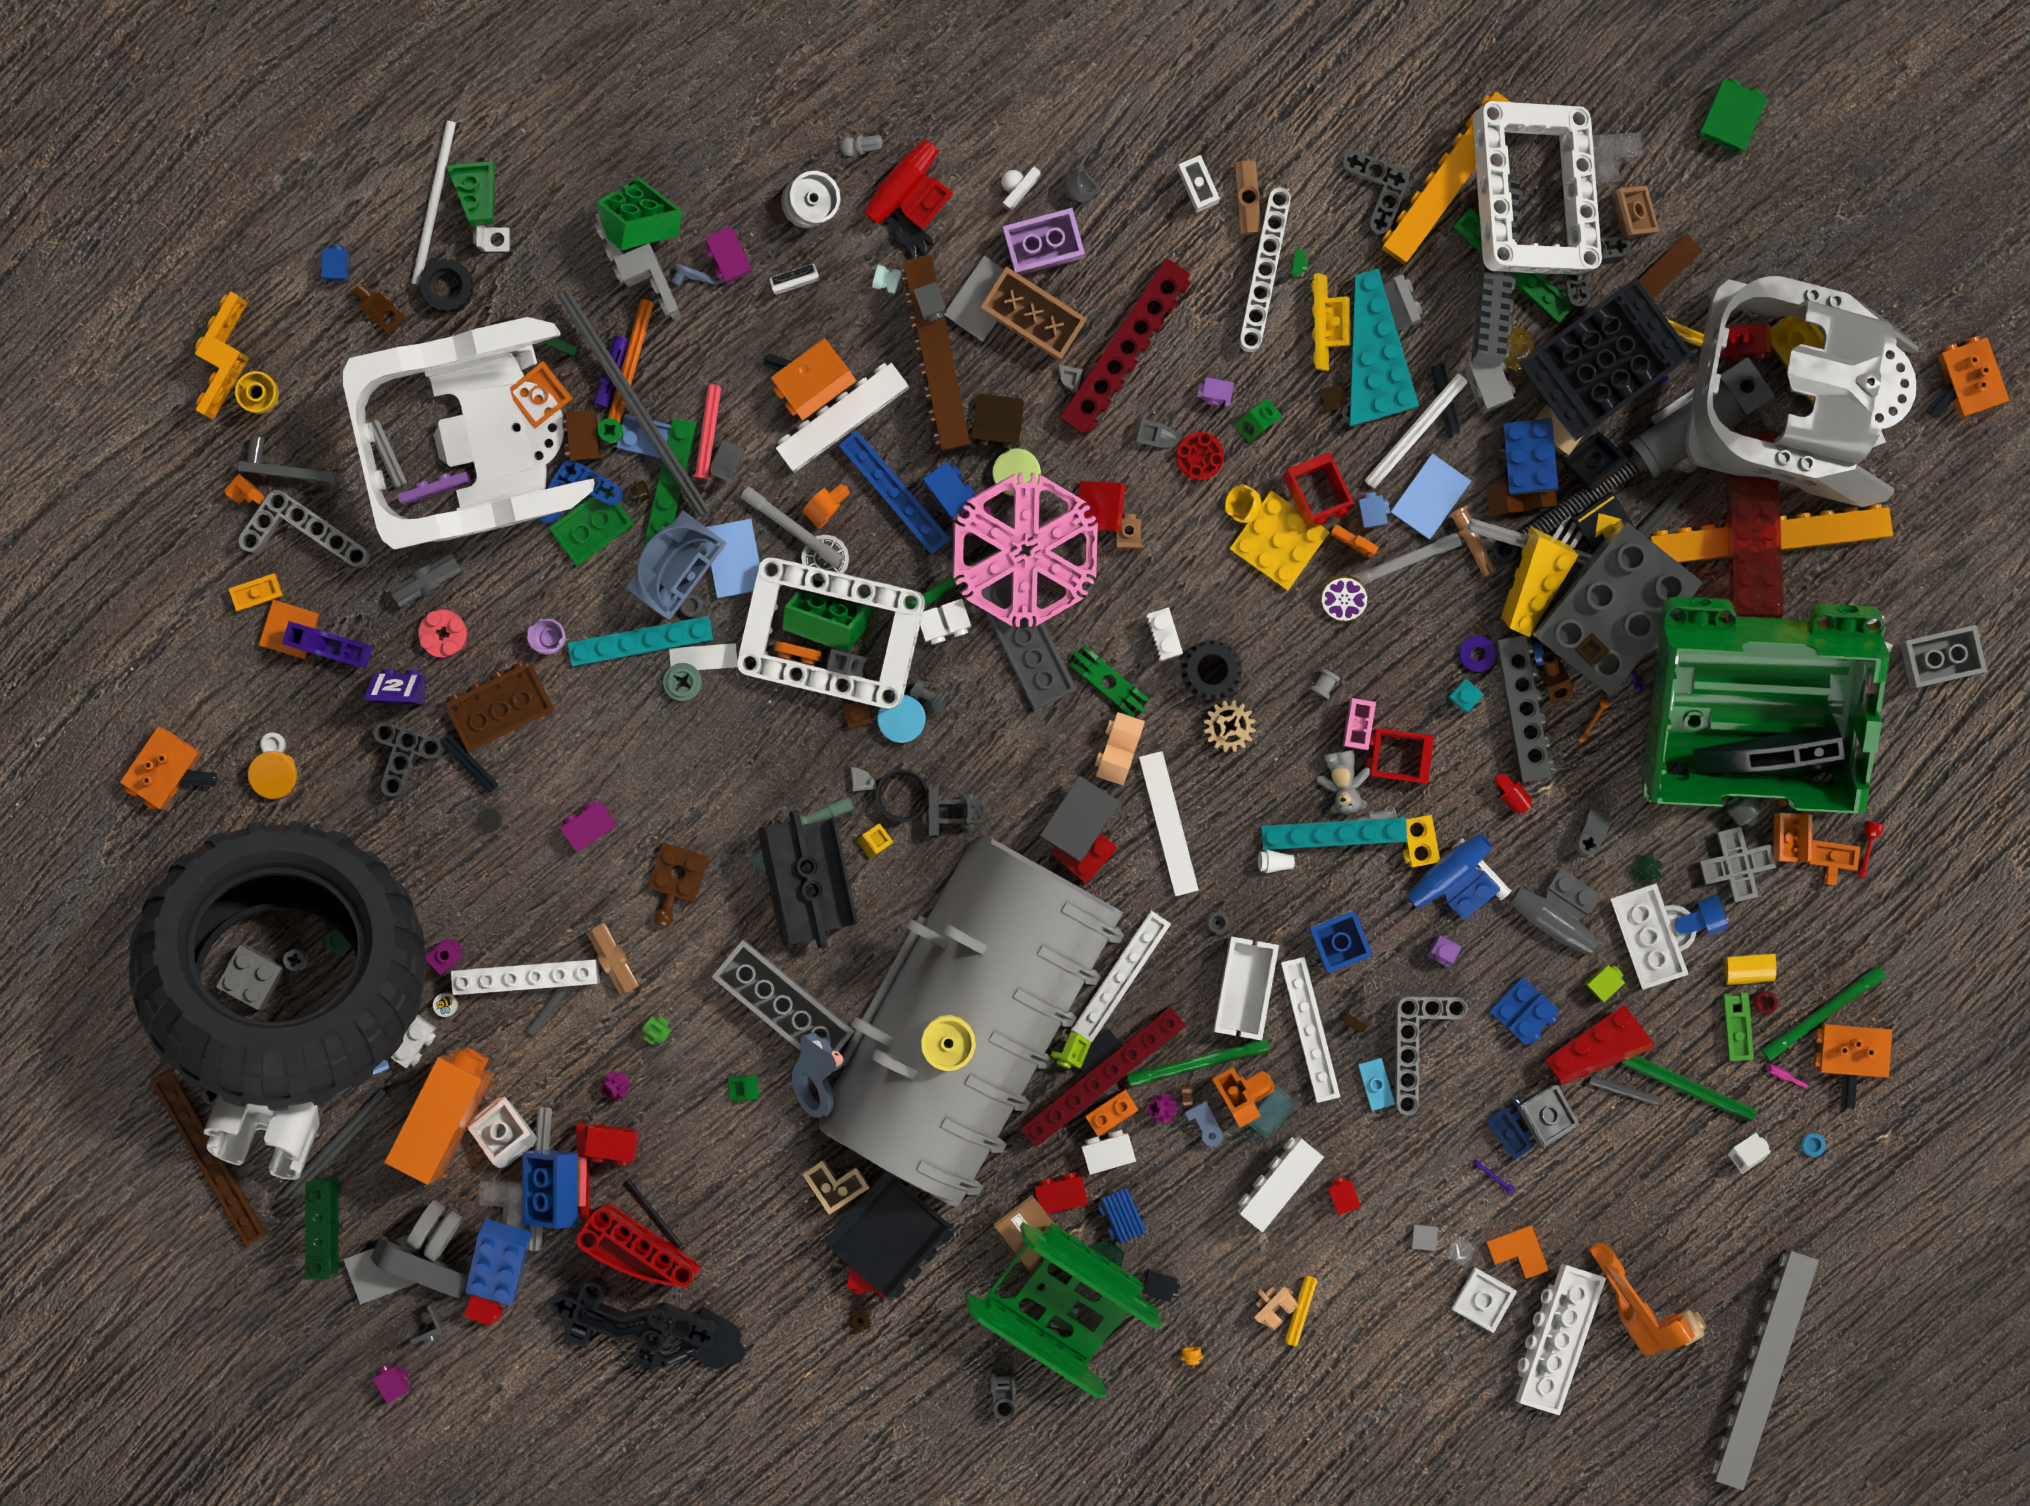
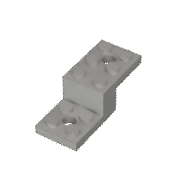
M595 214L597 221L594 222V226L601 239H606L607 243L603 244L608 258L616 262V265L612 267L620 283L625 282L627 287H631L649 279L656 294L660 293L662 296L658 301L665 315L670 314L673 320L681 317L682 315L651 245L648 243L624 254L621 249L617 248L616 245L607 239L599 214Z

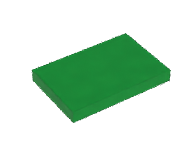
M604 487L602 488V492L614 498L611 491ZM591 496L548 529L578 567L635 524L620 503L610 506Z

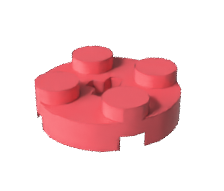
M449 610L430 612L422 620L419 627L421 646L429 654L440 658H447L461 651L468 637L464 621L458 614ZM442 627H446V632L450 633L449 637H444L443 641L439 640L440 637L437 635V631L441 630Z

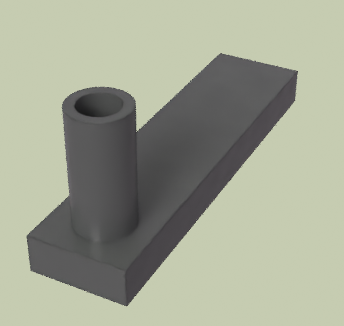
M250 436L247 461H239L238 471L243 477L337 488L338 478L335 472L261 464L265 441L263 437Z

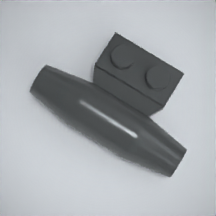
M1562 868L1556 871L1546 887V898L1521 887L1512 895L1509 903L1530 923L1561 944L1588 956L1594 952L1599 944V939L1579 919L1588 915L1600 894Z

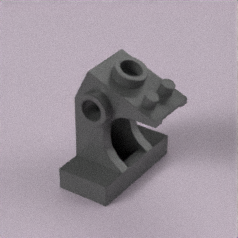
M929 787V836H939V824L961 823V828H975V823H982L985 808L982 804V799H975V794H960V799H939V787ZM949 804H963V818L949 819Z

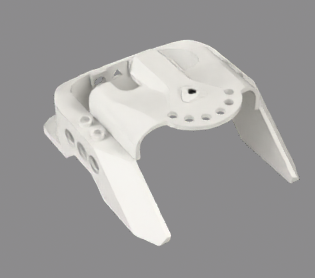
M525 317L473 329L443 339L349 358L343 370V387L376 528L382 540L391 548L400 549L430 541H446L547 516L573 508L593 491L594 479L545 489L546 464L555 458L564 438L562 425L564 417L561 409L535 429L513 401L510 387L517 384V381L524 377L520 366L510 352L560 336V331L554 323ZM425 372V376L429 377L434 397L445 394L455 395L460 401L463 415L439 420L434 432L438 457L450 467L474 462L477 478L472 486L456 490L460 508H456L457 511L419 519H407L393 511L382 494V490H385L386 486L382 470L376 469L371 443L375 442L371 423H366L365 407L370 395L381 384L395 378ZM525 381L513 393L533 419L538 421L545 415L544 410L550 407L553 409L558 403L550 393L548 400L544 404L538 405L533 403L529 394L530 390L537 386V384ZM536 388L532 393L533 399L537 395H541L543 400L546 398V392L542 388ZM521 389H528L529 394L527 397L520 395ZM516 424H520L521 430L519 432L514 431L513 427ZM549 424H556L557 430L550 432L548 430ZM547 439H552L553 441L551 448L545 446ZM541 451L543 453L542 460L535 458L536 452Z

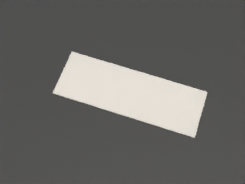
M736 643L669 648L670 667L677 663H688L697 670L738 667Z

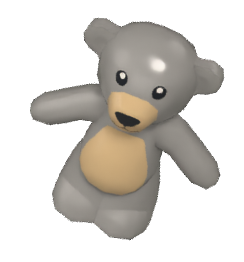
M1354 750L1324 755L1333 780L1324 776H1318L1317 782L1323 787L1337 792L1335 804L1331 807V812L1333 814L1341 813L1348 815L1367 808V802L1361 799L1356 789L1368 778L1371 772L1370 769L1365 768L1354 777Z

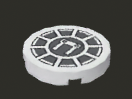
M825 534L816 536V538L844 556L837 568H834L807 545L803 548L801 559L804 565L843 574L848 568V550L844 543L835 536ZM821 574L814 576L815 581L824 582Z

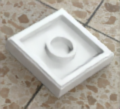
M1474 1267L1451 1309L1494 1333L1517 1291Z

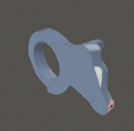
M813 1032L801 1036V1053L793 1068L792 1085L796 1098L806 1113L817 1118L825 1115L827 1118L834 1104L833 1092L827 1077L832 1071L834 1072L842 1067L843 1057L839 1052L831 1048L830 1038H819ZM807 1077H809L817 1087L820 1096V1104L814 1099L810 1092Z

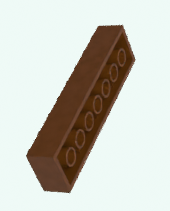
M932 255L904 260L905 267L900 268L903 285L909 286V291H905L908 309L913 308L914 314L910 315L913 333L918 332L919 338H915L918 356L923 355L924 361L919 362L922 379L928 380V385L924 386L927 403L932 402L933 408L929 409L932 426L937 425L938 432L934 433L936 448L942 449V454L971 449L944 313L943 318L933 322H930L929 319L923 320L913 291L914 289L937 282Z

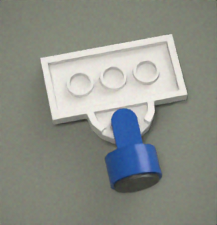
M1657 883L1610 898L1642 990L1688 975L1681 951L1693 943L1697 930L1707 927L1709 935L1729 929L1730 926L1721 896L1717 894L1699 900L1700 910L1693 913L1682 906L1674 904L1664 906Z

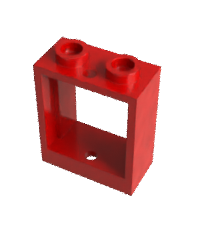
M1330 452L1288 468L1283 474L1284 481L1306 527L1313 524L1315 527L1321 526L1328 522L1327 518L1336 516V518L1345 516L1354 504ZM1324 470L1340 504L1313 515L1297 480Z
M1376 728L1375 732L1371 733L1369 747H1372L1371 757L1367 756L1366 768H1369L1371 771L1369 776L1428 784L1434 736ZM1381 736L1422 741L1417 776L1377 771Z

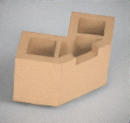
M1117 712L1115 721H1109L1105 734L1110 736L1104 754L1100 752L1098 754L1095 766L1099 767L1096 777L1124 785L1145 721Z

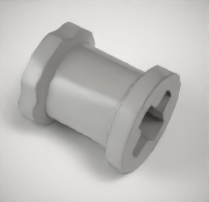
M1322 668V674L1316 684L1312 685L1310 689L1320 696L1329 699L1331 689L1341 678Z
M292 949L285 953L283 963L291 971L302 970L308 965L309 957L302 949ZM298 954L297 957L301 959V963L295 965L291 957Z

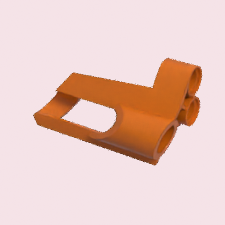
M1598 1243L1589 1249L1616 1291L1619 1316L1643 1355L1650 1356L1661 1350L1667 1351L1681 1347L1695 1337L1693 1330L1682 1313H1672L1658 1321L1647 1302L1641 1301L1625 1278L1623 1265L1608 1245ZM1604 1266L1607 1267V1269H1608L1609 1272L1611 1273L1612 1277L1610 1276V1274L1608 1273V1271L1606 1270V1268H1605ZM1616 1283L1618 1284V1286L1620 1287V1289H1621L1622 1292L1624 1293L1625 1297L1623 1296V1294L1621 1293V1291H1620L1619 1288L1617 1287Z

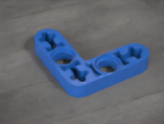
M567 460L561 465L547 488L566 485L567 483L561 481L562 478L568 480L571 484L594 476L597 479V484L590 495L610 506L617 505L623 497L622 489L618 485L579 462ZM569 468H574L577 472L575 475H570L567 471ZM602 488L613 491L615 493L614 498L602 492ZM562 511L551 514V516L539 517L538 519L543 523L552 524L557 521Z

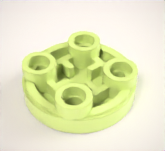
M1010 449L1003 452L995 461L993 479L996 484L1015 473L1016 483H1018L1017 475L1018 473H1023L1024 482H1028L1031 479V473H1035L1037 484L1038 473L1041 474L1040 465L1030 452L1023 449ZM1005 490V491H1003L1004 494H1006V495H1008V496H1010V497H1014V494H1013L1012 491H1010V490Z

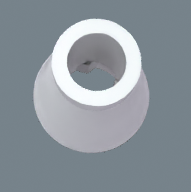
M1270 850L1259 852V871L1271 873L1294 868V855Z

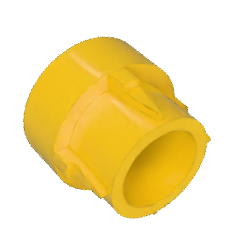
M252 371L244 374L238 380L235 387V396L241 407L251 413L262 414L270 411L278 404L279 390L276 382L270 376L263 372ZM260 386L263 390L262 396L258 399H253L251 395L253 388Z

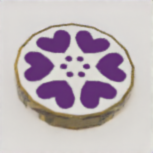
M1347 574L1332 577L1325 583L1321 593L1323 610L1329 617L1337 621L1348 622L1356 620L1364 613L1368 606L1369 594L1367 587L1359 578H1354Z

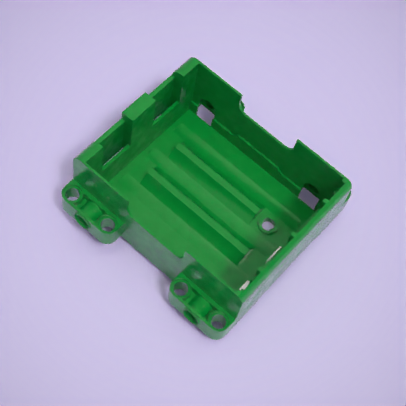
M1701 597L1668 598L1662 608L1657 665L1641 786L1646 800L1657 804L1723 807L1721 798L1724 796L1788 799L1790 806L1798 811L1864 813L1867 808L1874 755L1878 752L1882 726L1880 716L1890 653L1883 639L1885 622L1879 609L1872 606L1818 604L1811 609L1809 620L1737 617L1733 604L1726 599ZM1674 609H1679V610H1681V611H1680L1679 613H1677V614H1675V613H1670V612H1671L1672 610H1674ZM1723 612H1730L1727 616H1719ZM1824 616L1828 617L1825 621L1818 620ZM1877 619L1875 623L1867 624L1869 620ZM1868 670L1870 674L1868 691L1864 693ZM1691 715L1699 716L1700 721L1697 724L1692 725L1688 723ZM1838 725L1843 740L1844 769L1831 771L1832 782L1812 781L1811 775L1775 777L1696 773L1692 750ZM1857 738H1858V741H1859L1860 744H1859V747H1858V749H1857V755H1856V757H1854V756H1855V750H1856ZM1666 762L1686 763L1688 775L1668 774Z

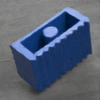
M1127 1186L1100 1197L1102 1203L1098 1204L1103 1218L1108 1216L1111 1225L1107 1228L1112 1240L1118 1239L1120 1244L1146 1233Z

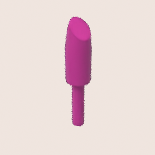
M1769 1063L1766 1064V1070L1784 1081L1790 1080L1805 1089L1808 1087V1084L1790 1076L1788 1071Z

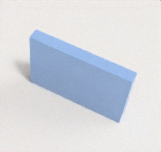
M1432 453L1390 513L1430 540L1471 483V480Z
M752 519L706 527L727 543L711 564L717 598L753 592L760 561Z

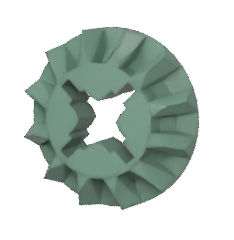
M677 663L666 671L663 684L665 691L671 698L678 701H687L699 693L702 679L701 674L694 666L688 663ZM689 673L687 683H689L691 689L683 686L677 691L679 681L674 676L683 678Z

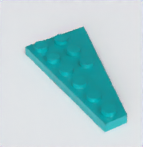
M1379 269L1355 275L1349 427L1419 407Z

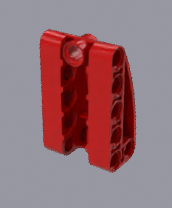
M606 1203L597 1209L576 1237L578 1247L587 1254L616 1270L646 1281L688 1288L701 1269L692 1257L612 1203ZM602 1213L608 1216L609 1221L602 1218ZM621 1227L627 1228L629 1235L624 1234ZM641 1241H646L649 1248L643 1247ZM661 1254L666 1255L669 1258V1262H665L661 1258Z

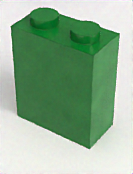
M1723 79L1718 86L1697 136L1742 154L1747 148L1768 97L1763 96V92L1758 89L1742 87L1741 83L1735 79Z

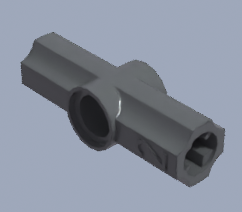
M451 553L431 566L427 565L415 571L409 579L390 589V592L396 603L402 608L420 596H426L442 586V583L463 571Z

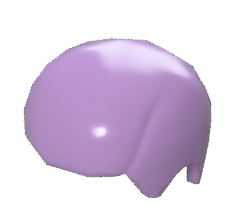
M539 619L537 623L528 628L527 641L530 647L540 654H553L565 643L566 632L563 626L554 619Z

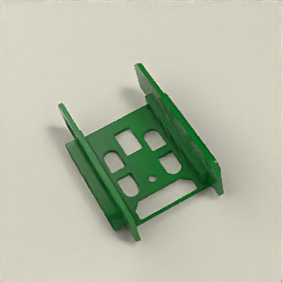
M1022 1222L1020 1230L1026 1245L984 1299H979L970 1293L965 1295L967 1311L979 1323L1092 1396L1104 1399L1107 1394L1103 1380L1089 1370L1087 1363L1127 1312L1150 1327L1159 1329L1162 1323L1158 1310L1139 1295L1144 1289V1285L1136 1277L1052 1223L1043 1231L1032 1228L1025 1222ZM1030 1246L1032 1250L1043 1256L1044 1260L1015 1297L1001 1298L994 1291ZM1051 1262L1072 1275L1066 1284L1048 1272L1047 1267ZM1080 1282H1083L1100 1293L1101 1297L1096 1300L1088 1299L1076 1291L1075 1288ZM1040 1283L1045 1285V1289L1042 1291L1037 1289ZM1030 1298L1046 1308L1038 1320H1035L1019 1309V1302L1022 1299ZM1077 1301L1082 1302L1103 1316L1094 1330L1068 1314ZM1054 1315H1057L1073 1326V1332L1067 1337H1062L1046 1327V1325Z

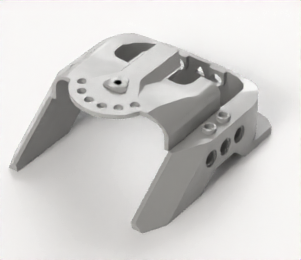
M1781 276L1763 277L1749 284L1729 279L1715 290L1709 305L1685 437L1686 453L1692 465L1736 476L1765 477L1796 485L1812 495L1860 507L1886 502L1894 493V488L1857 464L1867 457L1878 440L1881 431L1900 422L1910 411L1916 395V377L1912 364L1903 351L1915 353L1918 352L1919 347L1897 327L1848 293ZM1749 311L1765 316H1792L1804 319L1806 323L1817 325L1824 332L1823 349L1800 344L1791 350L1787 372L1790 382L1789 389L1791 392L1814 397L1813 408L1806 417L1788 414L1784 432L1775 439L1774 443L1746 437L1730 431L1719 421L1713 409V396L1718 393L1721 378L1720 374H1716L1720 351L1726 347L1729 328H1725L1730 312ZM1887 351L1893 354L1891 360L1886 357ZM1897 364L1903 366V372L1896 370ZM1868 379L1872 381V386L1867 383ZM1901 380L1907 382V388H1903L1900 385ZM1899 395L1905 399L1903 404L1898 402L1897 398ZM1889 408L1895 409V416L1889 414ZM1876 414L1882 417L1881 423L1875 420Z

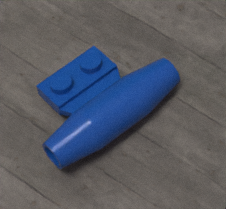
M1479 833L1455 847L1425 872L1408 892L1407 895L1411 902L1417 908H1421L1445 894L1448 905L1463 920L1467 919L1500 891V886L1485 871L1476 869L1477 865L1492 849L1489 840Z

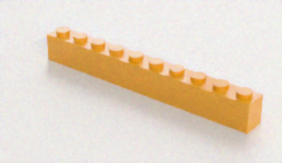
M1882 504L1867 506V510L1858 511V507L1843 509L1844 513L1834 514V510L1820 511V516L1811 517L1810 513L1796 514V519L1787 520V516L1772 517V522L1763 523V519L1748 520V525L1740 526L1739 521L1725 523L1723 528H1716L1715 524L1701 526L1699 531H1692L1691 527L1677 529L1675 534H1668V530L1653 532L1654 536L1648 539L1680 564L1883 539L1893 536L1890 508H1882Z

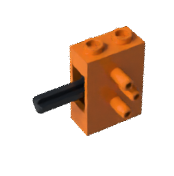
M1820 1023V1028L1816 1029L1815 1041L1819 1045L1818 1052L1814 1054V1067H1817V1072L1843 1074L1841 1108L1855 1109L1857 1075L1889 1078L1892 1029Z

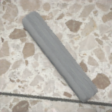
M378 420L370 422L375 446L393 485L396 488L407 483L406 478Z

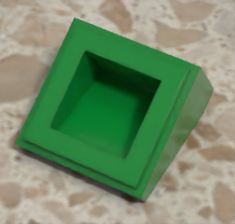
M757 1075L728 1077L729 1101H747L759 1098Z

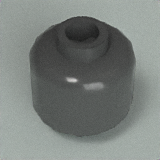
M1731 796L1727 800V813L1737 825L1744 826L1748 824L1752 826L1761 819L1759 814L1762 811V804L1756 797Z

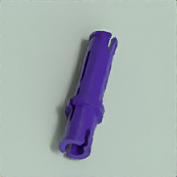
M614 335L610 355L620 369L629 339ZM604 370L602 378L598 379L599 387L593 404L608 408L613 388L616 387Z

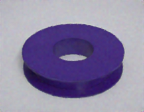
M1473 636L1461 645L1459 657L1463 666L1468 670L1482 672L1490 668L1494 663L1496 650L1489 639L1483 636ZM1480 647L1483 649L1484 658L1481 661H1476L1471 657L1473 648Z

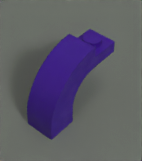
M291 621L288 622L282 642L283 645L365 669L367 668L373 648L372 645Z

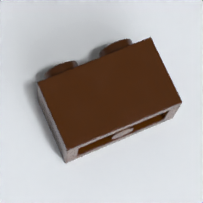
M595 410L566 412V419H562L563 432L568 433V442L565 443L566 457H570L571 461L577 462L601 460L597 412Z

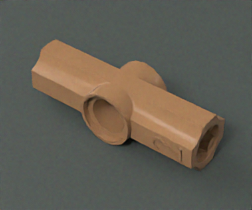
M1256 161L1236 162L1240 235L1261 234L1260 195L1258 191ZM1244 193H1251L1255 201L1245 203L1242 200V195Z
M603 923L588 931L587 935L598 953V960L604 971L610 975L620 995L622 996L640 986L628 965L629 961L619 944H616L608 926Z

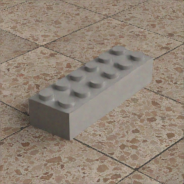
M745 939L740 942L712 976L714 980L800 1051L801 1036L814 1032L819 1038L828 1037L831 1040V1048L839 1052L855 1032Z

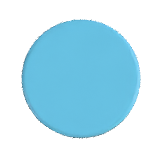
M904 695L899 706L895 708L880 707L877 720L878 726L885 737L897 743H906L914 740L921 734L925 726L926 717L921 704L913 697ZM895 696L890 697L886 701L892 703L895 700Z

